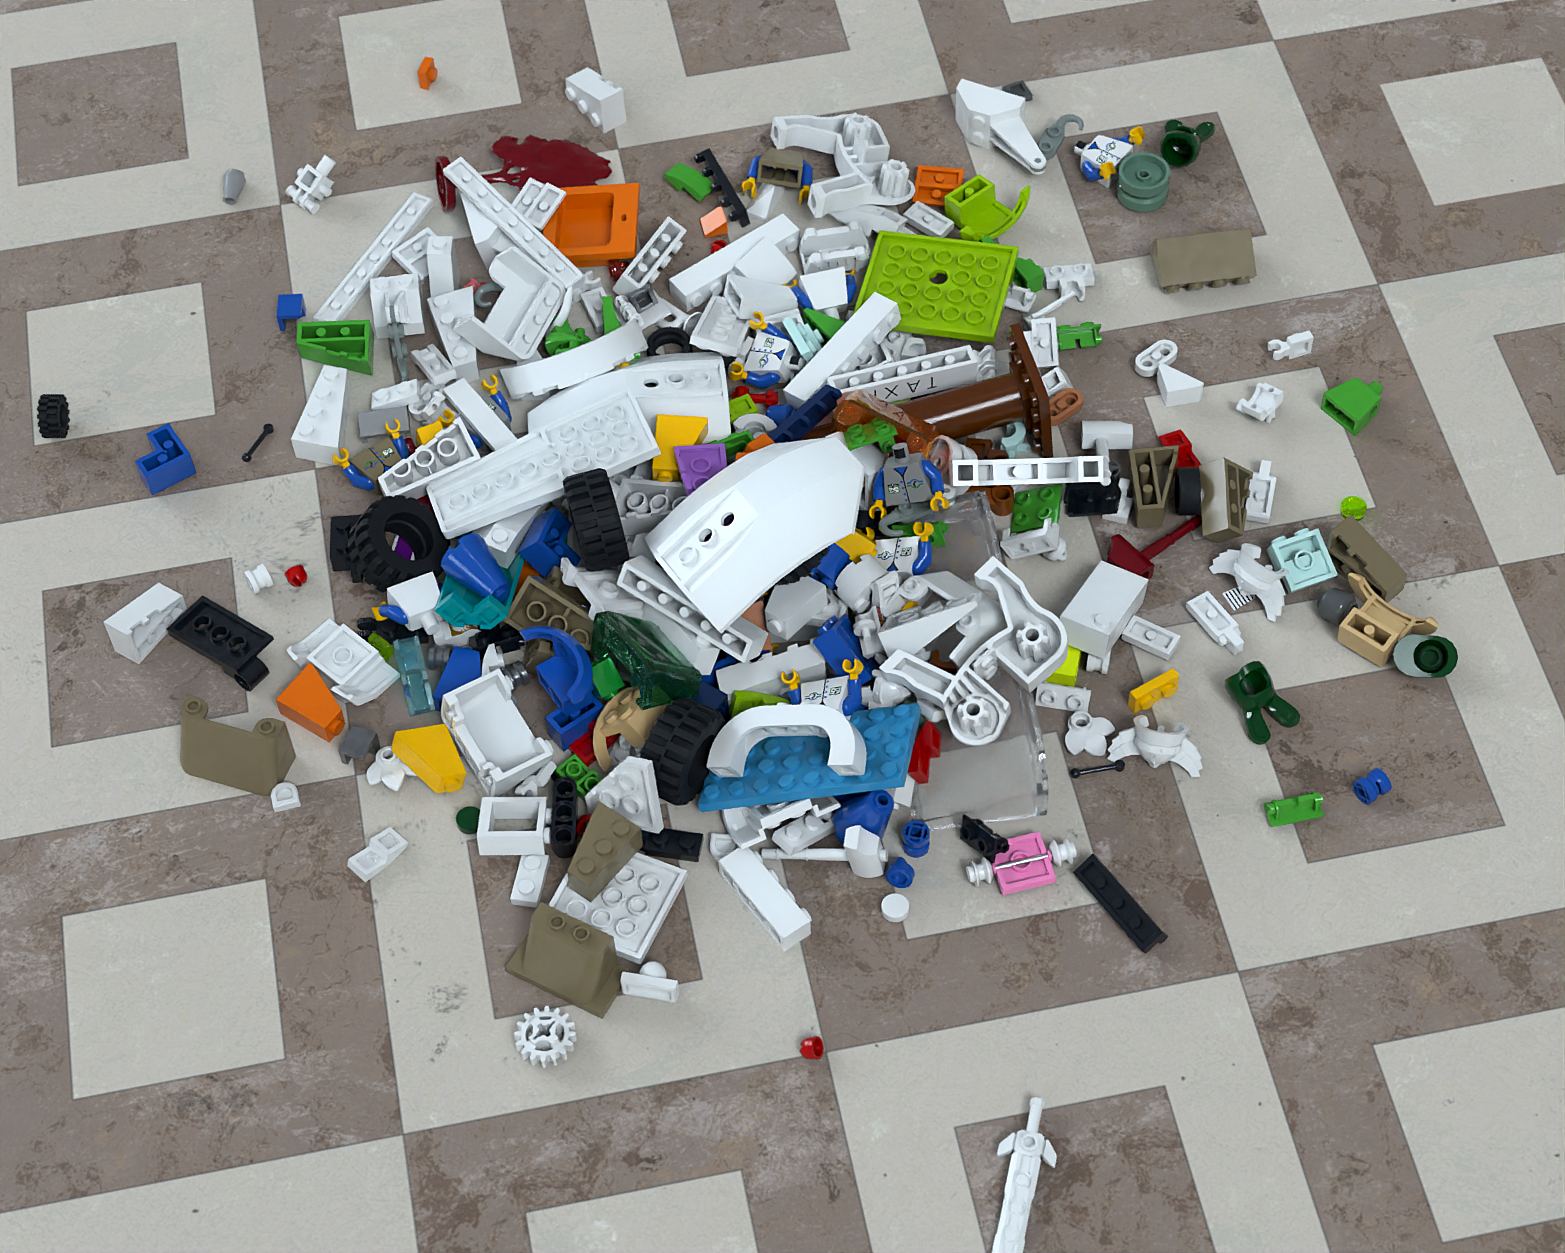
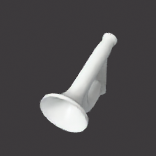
M661 298L672 314L670 315L675 317V320L668 322L663 319L651 326L681 328L684 325L683 330L691 338V334L703 313L696 312L688 315Z

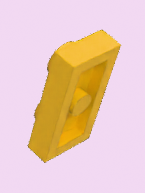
M1172 668L1130 691L1128 702L1130 710L1135 714L1142 709H1149L1156 701L1164 697L1172 696L1178 688L1179 674Z

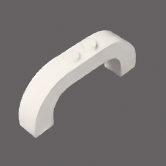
M1103 456L950 460L949 482L950 486L1104 482Z
M781 702L771 706L754 707L732 718L716 736L709 752L707 768L718 777H743L746 758L752 747L762 739L772 736H829L831 747L828 766L839 776L864 775L867 753L861 733L839 711L829 706L811 702H801L800 705H790Z

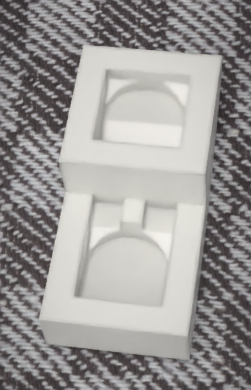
M389 827L369 839V847L350 857L347 866L364 882H367L392 863L407 848L408 842Z

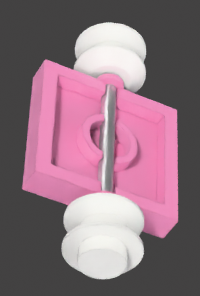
M1039 831L1007 839L1010 846L1009 850L1006 853L996 854L995 863L991 862L990 864L985 857H982L979 864H975L973 860H970V866L966 867V873L969 882H974L976 887L979 886L980 880L984 879L990 884L993 875H996L1002 896L1056 883V876L1051 861L1058 867H1061L1063 860L1073 864V858L1077 856L1074 843L1069 842L1065 837L1063 838V844L1059 845L1052 840L1049 850H1046Z

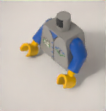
M491 374L489 377L493 386L487 385L485 379L481 383L483 390L490 392L491 395L485 394L481 398L511 431L510 423L512 416L508 403L502 392L496 389L498 384L497 377ZM446 409L443 411V415L448 421L439 416L437 422L440 421L442 427L445 428L453 424L452 421L457 418L454 419L453 412ZM460 414L458 417H461L476 449L489 452L491 448Z
M907 443L893 445L894 456L887 458L885 465L879 469L874 482L873 501L875 505L869 509L870 517L874 519V512L877 508L881 509V518L887 515V511L883 507L885 502L886 506L931 500V509L938 512L937 504L941 500L943 508L947 509L949 507V500L943 497L945 490L941 471L929 460H926L923 453L909 454Z

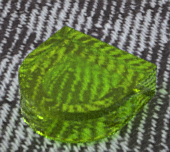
M373 632L368 637V643L379 651L380 656L385 661H388L395 654L393 647Z

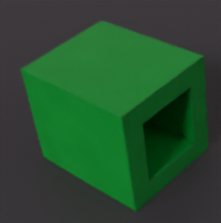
M602 657L591 663L593 669V695L597 698L604 697L607 700L619 694L618 689L625 685L611 657Z

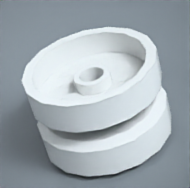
M944 435L935 436L920 451V453L924 454L926 460H929L941 471L943 483L950 485V460L978 459L974 450ZM953 486L956 490L955 498L963 495L970 486Z

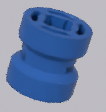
M1379 768L1373 769L1367 774L1366 778L1361 777L1353 782L1352 785L1358 799L1366 805L1374 802L1378 795L1388 793L1392 788L1389 778Z
M921 821L908 822L903 828L904 852L913 858H919L927 854L930 846V829L928 825Z

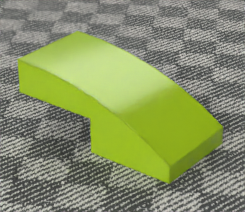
M734 690L729 714L731 718H734L741 712L754 707L771 706L781 702L790 704L787 699L770 694Z

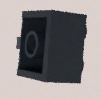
M362 514L331 517L330 560L333 571L351 570L353 583H361L364 576L358 574L355 569L356 564L351 561L349 554L352 551L348 549V540L350 539L349 533L351 528Z

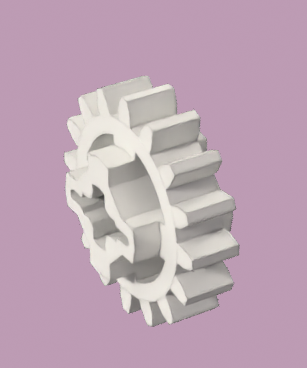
M545 1006L544 1012H540L537 1007L534 1008L533 1016L525 1013V1023L517 1022L519 1031L514 1032L515 1041H517L515 1043L516 1049L521 1051L522 1059L525 1060L530 1057V1062L533 1066L538 1061H541L543 1068H546L548 1061H551L556 1066L557 1058L559 1057L567 1060L566 1051L573 1052L574 1045L572 1042L577 1041L576 1032H574L576 1031L575 1024L570 1022L569 1014L566 1013L561 1016L560 1008L550 1012L549 1006ZM531 1031L532 1035L529 1036V1041L527 1042V1036ZM564 1031L563 1040L560 1042L559 1038L562 1037V1032Z

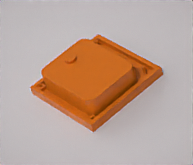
M639 183L559 188L565 191L567 195L543 228V236L576 267L608 266L616 263L618 259L636 257L640 201Z

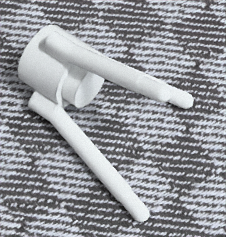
M1075 291L1064 295L1040 311L1023 318L1025 330L1032 332L1031 319L1045 318L1046 314L1054 311L1063 302L1076 294Z

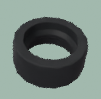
M660 328L648 337L647 357L660 355L655 352L658 347L670 343L682 346L684 349L681 353H693L692 344L689 343L690 336L680 328Z
M1178 467L1176 470L1174 494L1175 509L1179 516L1198 515L1201 481L1197 467Z

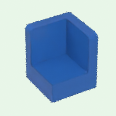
M281 294L278 296L277 320L280 331H285L287 319L306 317L303 294Z

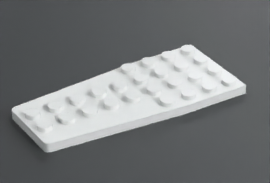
M628 387L556 419L482 457L480 460L429 484L426 490L444 537L451 539L564 496L563 480L567 476L601 468L606 470L609 478L660 455L661 452L631 387Z

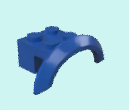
M532 626L519 631L525 641L536 638L552 640L555 656L537 665L536 670L538 681L565 717L593 703L591 691L594 688L592 685L593 669L591 661L584 647L573 636L551 626Z

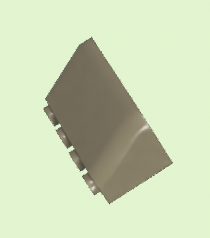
M1251 228L1156 239L1150 245L1160 289H1165V293L1180 291L1179 288L1188 287L1190 291L1203 289V285L1212 284V288L1227 286V282H1236V285L1249 284L1250 279L1257 276Z

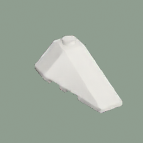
M977 592L953 598L944 606L938 601L932 603L924 610L917 606L889 615L878 632L887 657L889 658L897 649L914 656L920 649L978 606L983 597L982 593Z

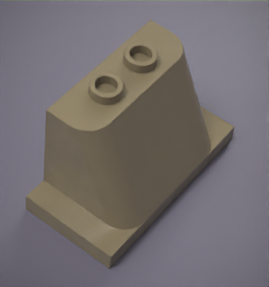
M542 902L539 903L532 914L528 934L505 966L507 973L603 1019L622 989L620 982L622 971L631 973L630 969L618 964L613 936Z

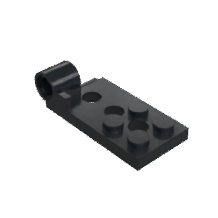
M203 595L167 628L171 637L222 666L225 674L234 678L248 692H251L270 673L267 666L256 656L274 640L273 636ZM201 624H208L203 628H198ZM219 634L224 635L221 638H216ZM243 643L240 648L233 649L235 645Z

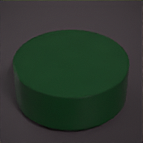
M468 806L462 808L457 813L456 823L462 833H477L480 810L476 807Z

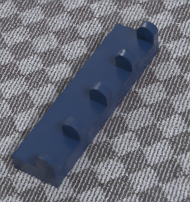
M826 384L768 436L775 443L799 441L838 406L837 400L842 397L841 391Z

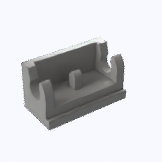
M407 406L358 413L362 443H368L367 438L389 435L385 431V424L387 422L391 430L397 429L394 419L400 422L398 432H405L406 437L411 436Z

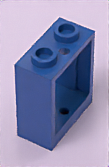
M844 613L839 618L833 615L816 631L818 636L812 642L839 677L850 676L849 673L844 671L842 666L845 659L851 661V669L855 665L854 659L859 660L863 664V671L858 675L862 686L873 677L872 671L874 669L879 670L881 665L875 660V656L869 659L863 657L859 636L854 634L853 624Z

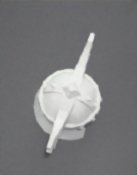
M1244 543L1241 546V550L1227 549L1228 552L1219 553V557L1213 559L1214 565L1209 567L1213 574L1227 573L1233 575L1240 589V594L1242 596L1257 595L1265 606L1267 619L1276 622V616L1281 615L1282 606H1285L1284 596L1286 594L1280 579L1285 577L1289 571L1283 568L1275 572L1272 571V565L1268 564L1264 567L1256 562L1254 558H1260L1261 548L1253 544Z
M922 648L914 654V657L927 662L931 660L932 651L926 652L925 648ZM882 653L875 654V660L880 665L888 659ZM877 669L872 671L873 677L876 678L873 691L870 685L861 686V704L869 707V709L896 706L907 697H910L912 693L904 685L887 682L882 677L880 670Z
M1136 716L1133 719L1135 727L1120 731L1119 735L1112 739L1113 743L1107 749L1110 752L1107 759L1112 762L1129 755H1141L1152 768H1157L1168 761L1178 763L1189 772L1191 777H1200L1199 770L1203 769L1200 760L1202 756L1197 750L1198 746L1186 737L1189 727L1183 722L1175 726L1173 729L1175 733L1164 732L1165 727L1163 725L1158 726L1157 731L1146 728L1149 726L1147 716Z

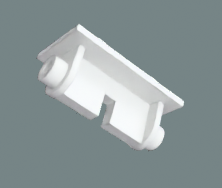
M1013 285L1012 288H1009L1004 307L1029 313L1036 295L1029 288L1025 289Z
M1044 680V683L1042 682L1037 686L1035 705L1074 712L1085 711L1088 713L1091 690H1086V687H1067L1061 684L1048 683L1047 680Z

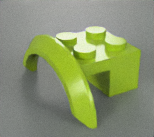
M978 174L944 196L945 215L961 228L959 233L962 240L980 242V239L986 236L993 240L1010 229L1022 216L1029 201L1030 186L1028 185L1020 190L1019 199L1013 211H1011L996 200L995 185Z

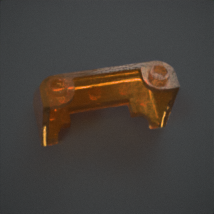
M856 390L850 393L837 406L831 421L832 433L847 431L852 425H863L864 422L870 423L874 418L878 417L896 427L898 434L894 436L906 441L909 454L923 453L926 460H930L938 445L940 434L934 425L865 391Z

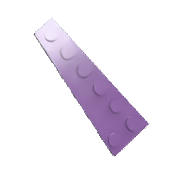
M725 443L674 446V457L687 497L727 467ZM732 514L724 519L723 526H729L733 522ZM712 533L705 537L704 542L710 540Z

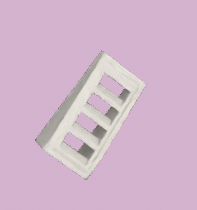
M895 570L874 581L871 608L876 605L882 609L894 593L898 591L899 578Z

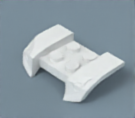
M568 558L561 559L562 581L565 585L578 587L589 601L591 607L588 616L591 620L621 635H644L651 633L650 627L642 618L644 601L616 584L621 573L620 570L606 571L603 569L590 572L586 570V567L572 565Z
M330 618L304 640L291 645L286 650L301 670L308 663H311L317 671L334 683L336 686H333L330 690L334 692L338 700L344 703L350 702L356 706L376 699L401 676L400 673L385 662L377 649L345 624L339 626Z
M833 796L724 809L722 810L723 822L731 839L742 850L765 840L766 836L763 830L765 828L772 829L779 826L786 819L801 817L807 810L817 818L841 806Z

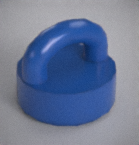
M898 857L895 862H892L886 873L888 882L897 888L909 887L915 876L912 866L902 857Z

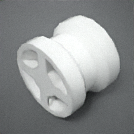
M263 563L257 565L256 569L252 571L246 570L243 572L254 595L260 593V590L264 587L270 588L273 586V581Z
M1111 649L1104 659L1088 654L1086 671L1092 672L1097 670L1101 674L1107 675Z

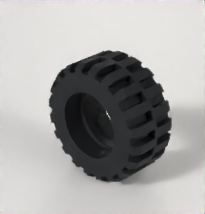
M597 468L567 476L563 480V486L586 570L595 572L624 564V562L630 559L606 470Z
M395 495L394 497L385 496L381 500H376L358 518L349 533L348 549L352 551L349 555L352 563L356 564V571L359 575L362 574L366 578L364 581L367 584H373L376 586V590L382 593L391 586L429 572H433L435 579H437L444 571L441 568V561L451 545L450 539L444 537L435 512L432 513L428 505L425 503L420 504L417 502V499L412 497L405 499L403 495ZM384 532H391L403 538L411 547L415 560L405 559L395 553L387 543Z
M683 697L672 701V704H669L663 714H660L657 718L655 726L652 727L650 735L646 739L640 758L652 760L659 798L676 806L688 804L689 801H693L696 795L702 791L704 781L710 771L707 768V761L711 746L726 723L719 711L688 697Z

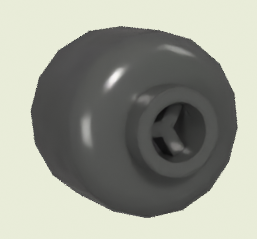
M1337 588L1328 589L1319 596L1317 601L1321 618L1337 625L1343 622L1354 607L1358 609L1354 595Z

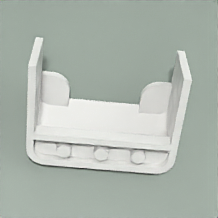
M949 571L911 576L903 582L898 591L881 609V613L887 619L889 615L900 612L908 601H916L922 607L932 594L947 603L953 598L981 591ZM981 592L983 597L978 606L956 622V628L964 638L950 654L949 658L959 670L980 646L1007 628L1000 603Z

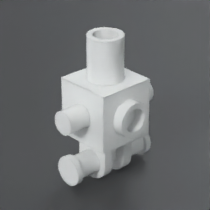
M324 155L316 168L309 164L304 169L300 168L297 171V176L299 177L294 182L299 188L296 189L295 186L290 185L286 189V195L291 196L293 202L299 204L301 208L308 209L312 214L317 213L320 205L313 201L315 198L322 201L324 196L329 197L331 195L332 189L330 188L334 182L327 176L336 162Z

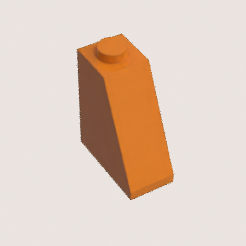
M308 663L276 699L281 715L327 742H330L335 735H339L346 724L342 709L311 663Z

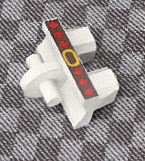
M875 605L867 613L857 615L855 617L856 623L853 625L854 634L859 636L863 657L867 659L875 656L877 653L886 655L878 636V632L886 620L882 618L880 607Z

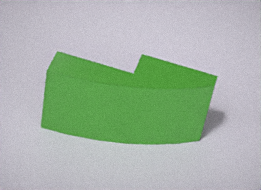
M681 163L676 164L663 176L679 192L685 188L699 202L713 192L711 189L713 182L695 169Z
M573 754L554 771L558 778L566 776L574 779L577 784L578 797L585 802L586 794L603 779L594 769L590 770L576 754Z

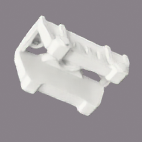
M857 221L848 223V226L816 230L814 227L807 228L799 245L804 275L844 267L845 271L854 269L855 272H858L859 269L868 268L871 259L867 237L862 226Z

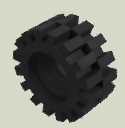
M42 394L38 400L37 419H39V422L37 424L40 427L39 432L43 438H65L68 434V422H70L68 414H70V410H68L69 404L66 402L67 398L64 397V394Z

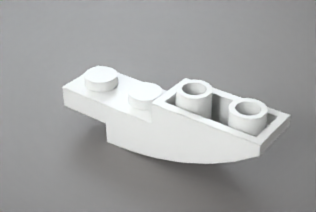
M872 204L829 213L842 224L848 225V223L853 221L859 222L867 237L875 232L879 234V230L916 234L905 227L907 218Z

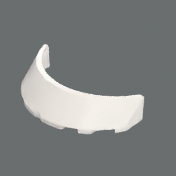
M633 318L612 332L586 344L541 360L502 368L500 373L512 400L529 394L537 396L553 389H562L610 371L614 369V366L635 358L634 354L645 351L648 345L636 319Z

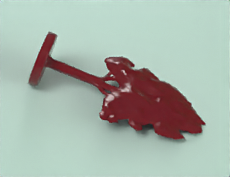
M529 135L522 144L518 145V138L502 136L492 145L491 151L503 159V169L497 173L481 176L489 184L503 182L517 186L520 193L529 178L544 185L549 183L557 188L597 185L594 181L600 178H607L612 173V170L608 166V163H611L610 160L589 151L587 147H582L580 144L568 140L553 139L547 141L546 139ZM443 155L436 157L435 176L442 209L445 212L454 211L456 207L455 188L457 187L443 173V169L451 164L448 157ZM514 166L521 169L519 173H507Z

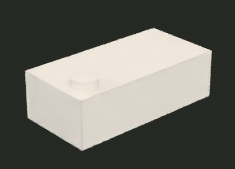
M1101 560L1060 616V621L1066 630L1068 645L1104 659L1133 615L1136 614L1143 604L1149 579Z

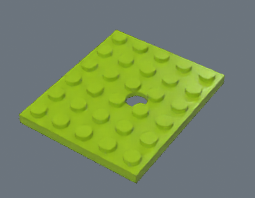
M879 230L853 315L876 292L898 303L901 320L895 328H892V331L995 343L1019 256V247ZM937 273H943L946 275L947 281L942 284H934L930 281V278H934Z

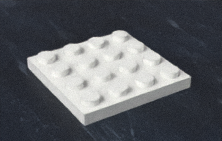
M637 852L592 902H589L570 889L568 874L566 873L549 906L613 936L616 955L641 965L688 874L687 870Z

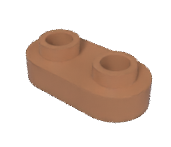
M1073 388L1064 389L1049 399L1051 426L1061 424L1081 410L1083 395L1080 391Z

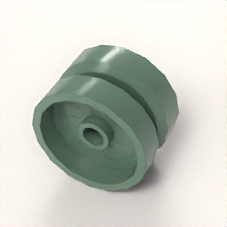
M1140 152L1129 155L1119 166L1117 182L1118 200L1123 206L1136 212H1150L1159 209L1165 204L1168 197L1170 166L1163 158L1156 154Z

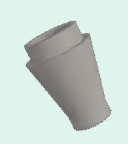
M229 169L223 175V201L226 204L235 205L237 203V199L246 183L245 175L240 170Z

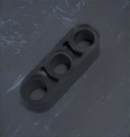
M566 776L560 777L554 782L552 793V846L555 855L563 859L570 858L575 854L578 837L579 800L577 784L574 779ZM563 792H570L569 795H561ZM565 815L570 816L568 819H560V817ZM564 839L569 840V842L564 844L559 843V841Z

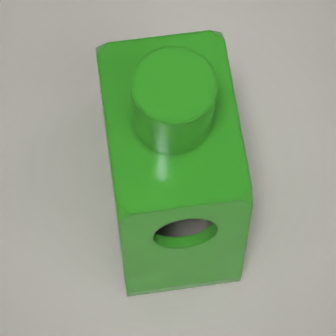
M1358 378L1350 379L1324 393L1321 410L1353 436H1356L1377 414L1381 401L1380 394L1383 392V388L1377 381L1366 385Z

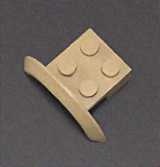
M1356 573L1348 574L1351 588L1364 605L1360 610L1354 607L1339 625L1337 641L1382 668L1393 655L1398 641L1409 635L1410 632L1419 635H1430L1436 632L1439 625L1433 617L1416 618L1394 608L1371 589L1365 577Z
M657 684L648 687L633 686L620 691L619 694L612 697L605 704L599 714L593 731V747L597 761L605 772L613 763L607 751L606 737L620 733L634 748L642 747L646 739H648L652 727L655 726L657 718L660 714H663L669 704H672L673 700Z

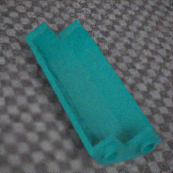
M472 531L459 535L458 540L467 534H471ZM517 553L508 569L500 566L510 584L509 596L503 602H499L491 594L486 598H482L446 574L434 611L454 627H464L465 624L480 625V629H492L508 617L525 559Z

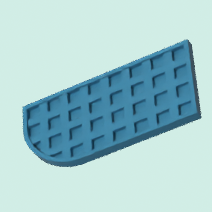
M918 703L855 711L851 715L849 721L859 730L866 746L867 759L864 775L839 776L828 766L831 747L829 737L822 738L817 735L772 736L762 739L752 747L746 758L743 777H718L710 770L709 775L704 781L698 807L701 812L904 787L921 708Z

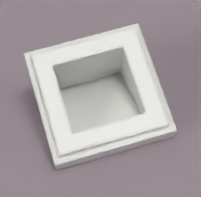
M1059 366L1041 377L1049 398L1054 397L1064 389L1073 388L1067 374Z

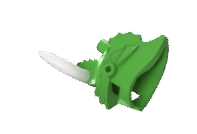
M572 286L565 293L559 315L553 318L550 327H548L543 336L546 338L545 346L550 356L592 341L585 335L583 328H577L574 332L568 320H566L572 305Z

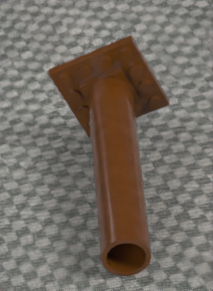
M1020 323L1010 325L1011 336L1007 337L1010 351H1012L1008 353L1010 373L817 426L799 440L825 438L836 432L847 431L852 425L870 423L878 416H891L898 433L893 436L895 443H907L909 452L922 449L935 436L944 435L955 440L1023 421L1028 433L1033 434L1035 437L1033 445L1036 453L1040 452L1042 458H1053L1049 396ZM893 452L889 453V457L894 456Z

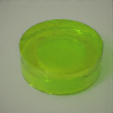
M1356 496L1345 498L1340 508L1342 517L1346 519L1351 514L1357 521L1362 520L1367 510L1366 502Z

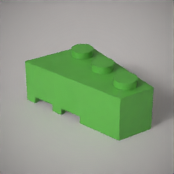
M370 320L297 323L296 343L303 359L373 376L374 332Z

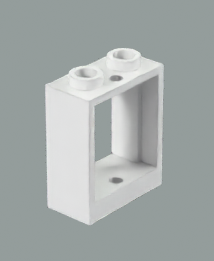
M482 797L477 830L479 855H545L546 844L551 843V828L548 827V824L552 822V808H548L547 797ZM495 819H537L536 831H494Z

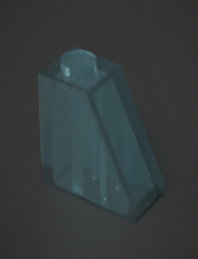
M415 636L393 641L410 717L436 711L419 637Z

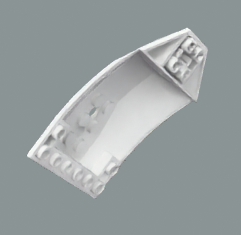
M719 352L665 354L630 360L627 366L620 367L616 365L610 371L565 387L527 413L529 434L535 427H543L560 417L631 387L654 439L657 414L708 417V434L701 445L708 444L713 440L719 441L731 435L724 360ZM655 383L657 386L646 387L645 384Z
M837 436L771 444L743 456L702 484L644 539L656 560L676 585L722 634L780 579L826 547L851 533L855 534L866 468ZM733 514V522L729 526H723L724 519L728 515ZM712 533L710 540L704 542L705 537Z

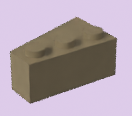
M1179 445L1129 450L1128 473L1137 528L1163 526L1178 464Z
M1226 458L1200 465V508L1202 512L1201 530L1203 537L1220 543L1242 536L1247 515L1244 502L1250 496L1247 484L1248 480L1253 478V472Z
M1351 514L1330 531L1327 550L1336 572L1348 580L1349 573L1362 575L1371 589L1387 603L1404 589L1407 573Z
M598 801L567 870L570 889L589 902H592L643 846L641 828Z

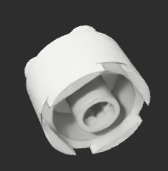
M869 554L861 556L862 561L857 564L853 561L848 564L835 582V585L838 587L837 590L834 589L835 593L857 615L871 610L874 581L889 573Z

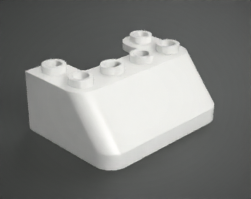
M512 246L498 254L490 265L489 274L493 281L503 288V291L485 322L482 323L475 316L467 314L458 320L453 330L485 354L515 361H525L534 354L560 308L566 291L562 283L516 246Z

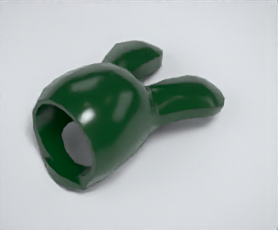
M1179 120L1168 121L1165 126V136L1160 142V152L1163 159L1170 165L1179 168L1193 163L1198 157L1201 143L1214 134V124L1212 122H1203L1194 129L1183 125Z
M1260 661L1246 664L1238 673L1225 680L1227 693L1244 713L1247 735L1253 743L1263 745L1270 739V731L1261 714L1262 708H1266L1284 727H1294L1299 723V712L1276 694L1272 678L1265 665Z

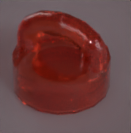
M619 259L609 260L608 268L611 280L617 282L630 263L628 261L620 262Z

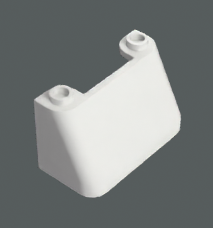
M500 669L494 670L444 694L441 706L443 723L446 724L452 739L488 797L503 795L549 763L554 753L547 739L543 740L541 737L535 739L511 700V690L514 689L512 681L507 675L504 676Z

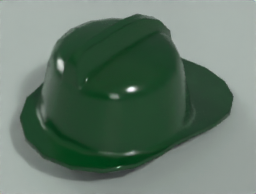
M1414 634L1407 635L1398 641L1393 651V658L1397 668L1406 675L1439 678L1453 671L1457 664L1458 654L1454 644L1447 638Z

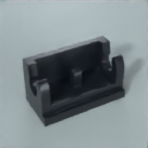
M1110 477L1111 483L1107 486L1102 485L1101 482L1065 483L1064 504H1069L1067 511L1069 517L1117 514L1122 491L1115 477Z

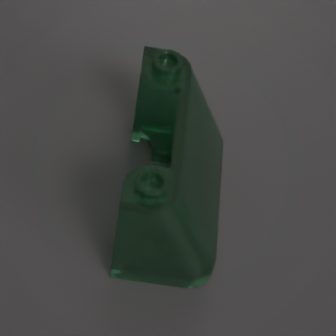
M603 611L595 614L590 652L596 658L605 657L606 654L614 653L632 673L630 685L639 689L640 698H636V704L642 710L670 704L675 699L683 697L693 698L699 696V688L702 683L700 671L669 640L659 626L652 621L612 611Z

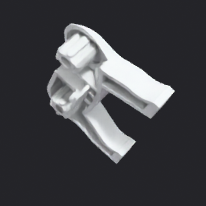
M853 113L834 117L811 115L773 117L770 137L777 149L801 146L834 155L835 164L840 176L811 184L808 206L815 218H821L830 212L844 211L861 205H898L910 200L915 195V186L908 179L910 170L907 168L906 163L894 159L887 161L890 145L880 125L867 115L862 116Z
M994 556L974 576L977 586L993 592L999 599L1007 626L1005 630L999 632L980 646L968 658L955 676L900 649H897L879 667L882 677L887 682L904 685L915 695L941 707L946 713L954 737L964 744L974 746L986 745L994 741L1000 735L1011 713L1009 702L984 681V679L988 680L996 673L998 665L1031 693L1064 663L1068 654L1067 634L1060 619L1050 611L1040 607L1029 595L1023 581Z

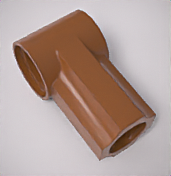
M995 485L994 487L970 486L964 493L963 505L991 509L997 516H1007L1013 511L1014 489L1010 485Z

